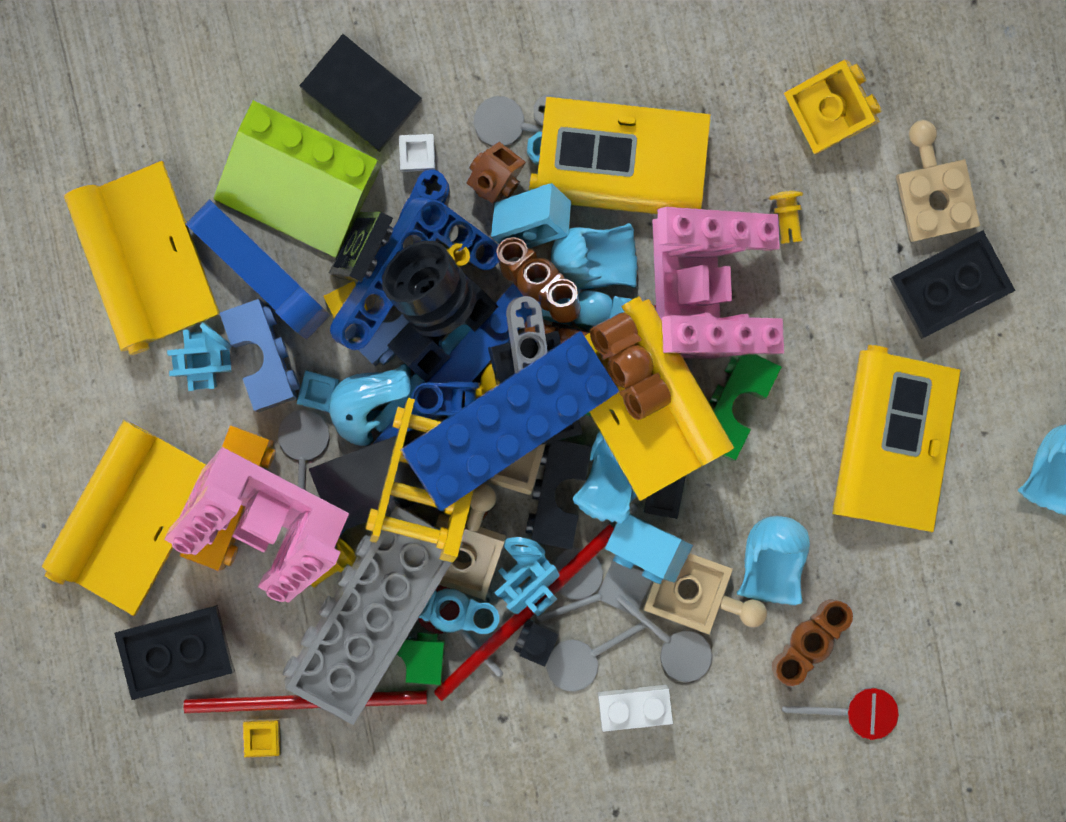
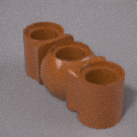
M506 238L498 245L496 252L501 273L506 279L513 281L523 296L532 297L537 302H540L541 308L549 311L551 317L557 322L568 323L578 317L581 307L577 287L572 281L565 279L551 261L537 258L536 252L528 249L525 242L519 238ZM514 257H519V258H520L519 260H517V261H515V262H509V261H508L509 259L514 258ZM536 278H545V280L539 283L532 282ZM563 298L570 299L569 302L564 304L556 303Z
M624 312L619 313L590 329L591 341L595 349L601 354L602 360L609 357L607 367L610 377L618 386L625 388L619 393L623 397L628 413L634 419L642 420L671 403L670 391L665 382L660 378L659 372L652 375L654 365L649 352L644 347L635 344L642 339L638 335L634 321L628 314Z
M834 599L825 600L819 605L817 612L810 616L811 620L801 622L795 627L791 634L790 645L787 644L783 652L778 654L772 662L773 674L779 681L788 686L799 685L805 680L807 672L814 669L815 666L813 664L821 663L830 656L834 647V639L838 640L841 632L848 629L853 621L852 610L846 603ZM838 606L842 610V619L838 624L830 625L826 618L827 612L831 607ZM810 633H817L820 637V645L814 651H807L804 647V639ZM790 659L795 660L798 665L797 673L790 678L784 677L781 673L783 663Z

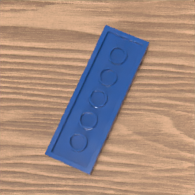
M580 331L400 449V451L439 511H442L620 391L582 331Z

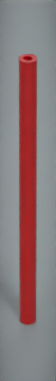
M608 524L558 572L560 576L548 586V589L554 595L607 545L614 530L612 525ZM546 594L535 603L536 606L547 597ZM528 606L520 613H515L433 691L434 694L443 702L535 613Z
M427 690L373 692L365 707L427 704ZM298 695L185 699L183 702L184 713L320 708Z

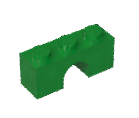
M757 354L731 356L724 370L729 376L724 386L717 384L709 400V403L714 405L712 410L734 449L722 455V457L730 461H736L751 431L750 428L740 424L734 418L732 412L734 400L740 394H751L761 400L766 399L782 368Z
M417 632V638L406 637L396 654L402 658L406 665L405 683L441 685L445 640H438L437 633Z

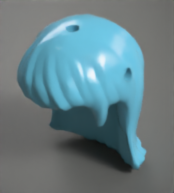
M630 223L608 230L582 227L570 228L568 236L555 240L551 249V262L565 279L572 281L577 288L583 290L610 285H627L636 288L638 266L637 256L635 255L634 228Z
M403 364L390 371L355 374L340 382L334 389L329 404L331 420L338 434L346 441L355 445L367 446L373 442L371 431L380 425L379 421H372L382 412L380 410H371L378 405L410 395L411 369L406 364Z
M1066 424L1052 429L1044 437L1035 455L1029 478L1023 486L1018 488V492L1030 502L1065 516Z
M599 431L591 450L590 460H593L590 475L582 488L573 496V502L579 506L580 510L586 515H590L593 519L598 518L602 522L608 519L611 522L616 521L621 524L623 521L628 520L630 515L629 505L636 497V494Z
M770 516L760 520L753 526L746 542L745 575L737 595L765 603L773 602L794 606L802 604L801 575L810 550V538L807 530L799 522L784 516Z

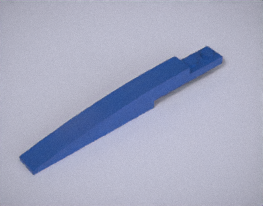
M514 283L496 302L499 307L476 332L471 329L448 355L450 359L427 383L475 382L484 368L491 362L488 347L509 343L507 307L513 299L523 296ZM521 303V309L516 310V316L522 317L525 324L527 316L532 315L531 308H525L524 303ZM431 388L425 389L419 395V403L426 409H432L438 403V394ZM414 406L411 413L432 420L446 416L422 414ZM394 419L374 443L397 435L399 429L392 427ZM346 530L341 531L339 537H341Z

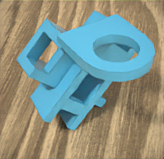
M204 322L199 326L202 328L200 332L183 330L185 349L167 350V355L172 356L173 370L169 371V376H187L188 391L207 388L214 389L217 387L216 373L232 372L230 348L232 346Z
M522 537L508 538L504 542V547L517 561V564L509 572H506L503 568L498 570L507 582L494 593L508 604L506 607L510 611L518 614L528 606L533 613L540 616L557 600L555 595L548 589V586L560 575L556 567L547 561L545 550L537 542ZM517 544H518V545H525V546H528V547H520V546H516V545H517ZM530 576L531 579L520 588L518 585ZM546 594L547 597L536 606L535 603Z

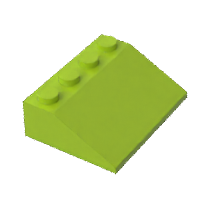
M253 100L237 131L213 199L336 258L358 212H360L381 169V165L377 159Z

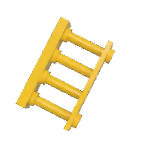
M408 398L405 407H397L392 427L399 430L378 510L371 508L366 530L372 531L370 541L377 543L380 537L381 530L434 543L436 548L442 549L439 559L453 563L458 557L474 490L444 509V513L450 515L447 528L441 527L438 530L385 516L390 495L437 508L426 490L394 482L399 461L409 464L400 451L403 448L407 428L427 432L441 423L440 421L411 414L415 399Z

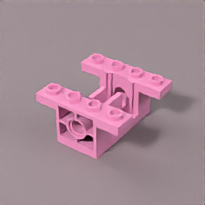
M675 207L657 209L658 218L653 219L652 223L656 311L662 320L663 353H681L683 359H716L745 354L784 353L783 318H749L748 314L720 318L719 304L732 301L731 266L718 267V256L746 250L772 251L780 249L778 214Z
M222 447L202 469L180 517L169 528L164 539L172 543V547L178 552L196 556L207 543H213L218 531L227 529L231 519L237 514L241 505L245 509L232 537L264 553L269 543L272 545L275 543L281 527L287 528L288 530L273 564L262 576L258 588L266 591L267 596L273 600L289 603L336 564L340 551L334 548L349 513Z

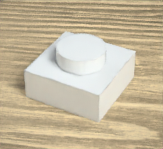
M433 134L399 135L401 172L435 170Z

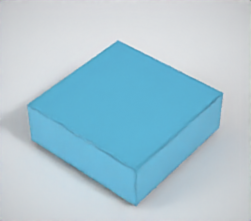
M305 370L296 404L330 413V398L340 380Z

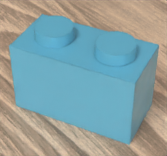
M550 183L495 202L491 237L499 244L506 238H519L525 242L529 249L568 236L571 201L557 187Z
M631 514L628 516L627 521H623L621 524L617 523L605 547L606 550L615 554L613 561L629 569H632L634 564L644 569L642 576L658 584H661L663 579L675 583L693 545Z

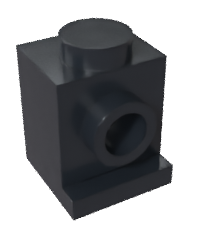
M529 619L523 625L513 650L518 652L520 657L545 667L559 632Z

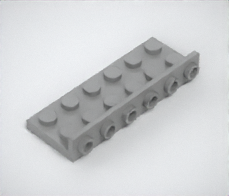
M392 500L389 506H387L385 516L440 530V528L404 509L395 500ZM381 530L377 543L371 542L370 537L365 535L355 551V554L359 556L353 566L347 565L339 576L337 584L340 587L334 597L328 596L319 611V615L322 617L316 627L310 626L301 640V645L304 647L297 658L292 656L283 670V675L286 676L285 689L354 725L451 565V562L439 559L442 549L436 548L434 543Z

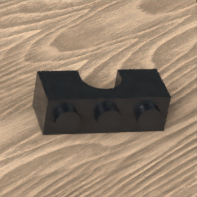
M470 279L476 289V303L472 313L462 325H467L476 332L499 306ZM410 322L387 345L426 383L450 359L442 348V341L446 334L438 337L423 336L414 330Z
M561 440L550 442V446L545 445L540 462L541 466H545L543 480L536 479L532 497L534 500H539L536 514L529 513L525 532L532 534L531 540L540 544L572 550L579 515L562 511L556 505L554 494L557 486L564 480L586 481L592 450L591 446Z

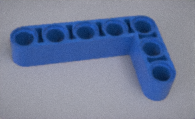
M426 197L413 199L394 226L387 244L384 247L381 246L374 258L377 259V265L372 275L368 279L364 277L362 282L356 284L333 319L330 326L332 338L337 343L351 350H360L370 342L393 306V303L388 299L382 288V276L388 263L398 252L404 249L403 243L408 236H412L413 244L420 241H435L443 245L446 250L456 243L463 244L458 251L464 247L468 248L470 259L467 264L482 270H490L499 263L496 252L498 244L442 202ZM430 206L432 216L428 222H424L423 211L426 207ZM454 226H457L458 236L451 242L449 233ZM480 245H483V257L480 260H477V248ZM374 294V306L366 310L364 307L365 300L369 295ZM355 324V335L346 340L345 331L347 327Z
M210 199L186 223L205 244L276 310L275 312L294 331L306 340L330 316L316 300Z

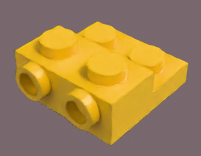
M844 59L784 93L814 154H818L880 122L877 114L882 112L881 107L873 94L866 95L861 85L866 82V78L857 63L851 65L850 61Z

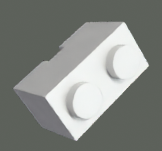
M667 685L597 692L603 732L673 724L670 694Z

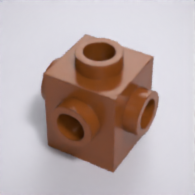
M498 142L476 156L469 167L473 172L466 184L473 188L479 197L490 201L492 204L503 196L509 198L520 183L517 177L526 161L501 142Z

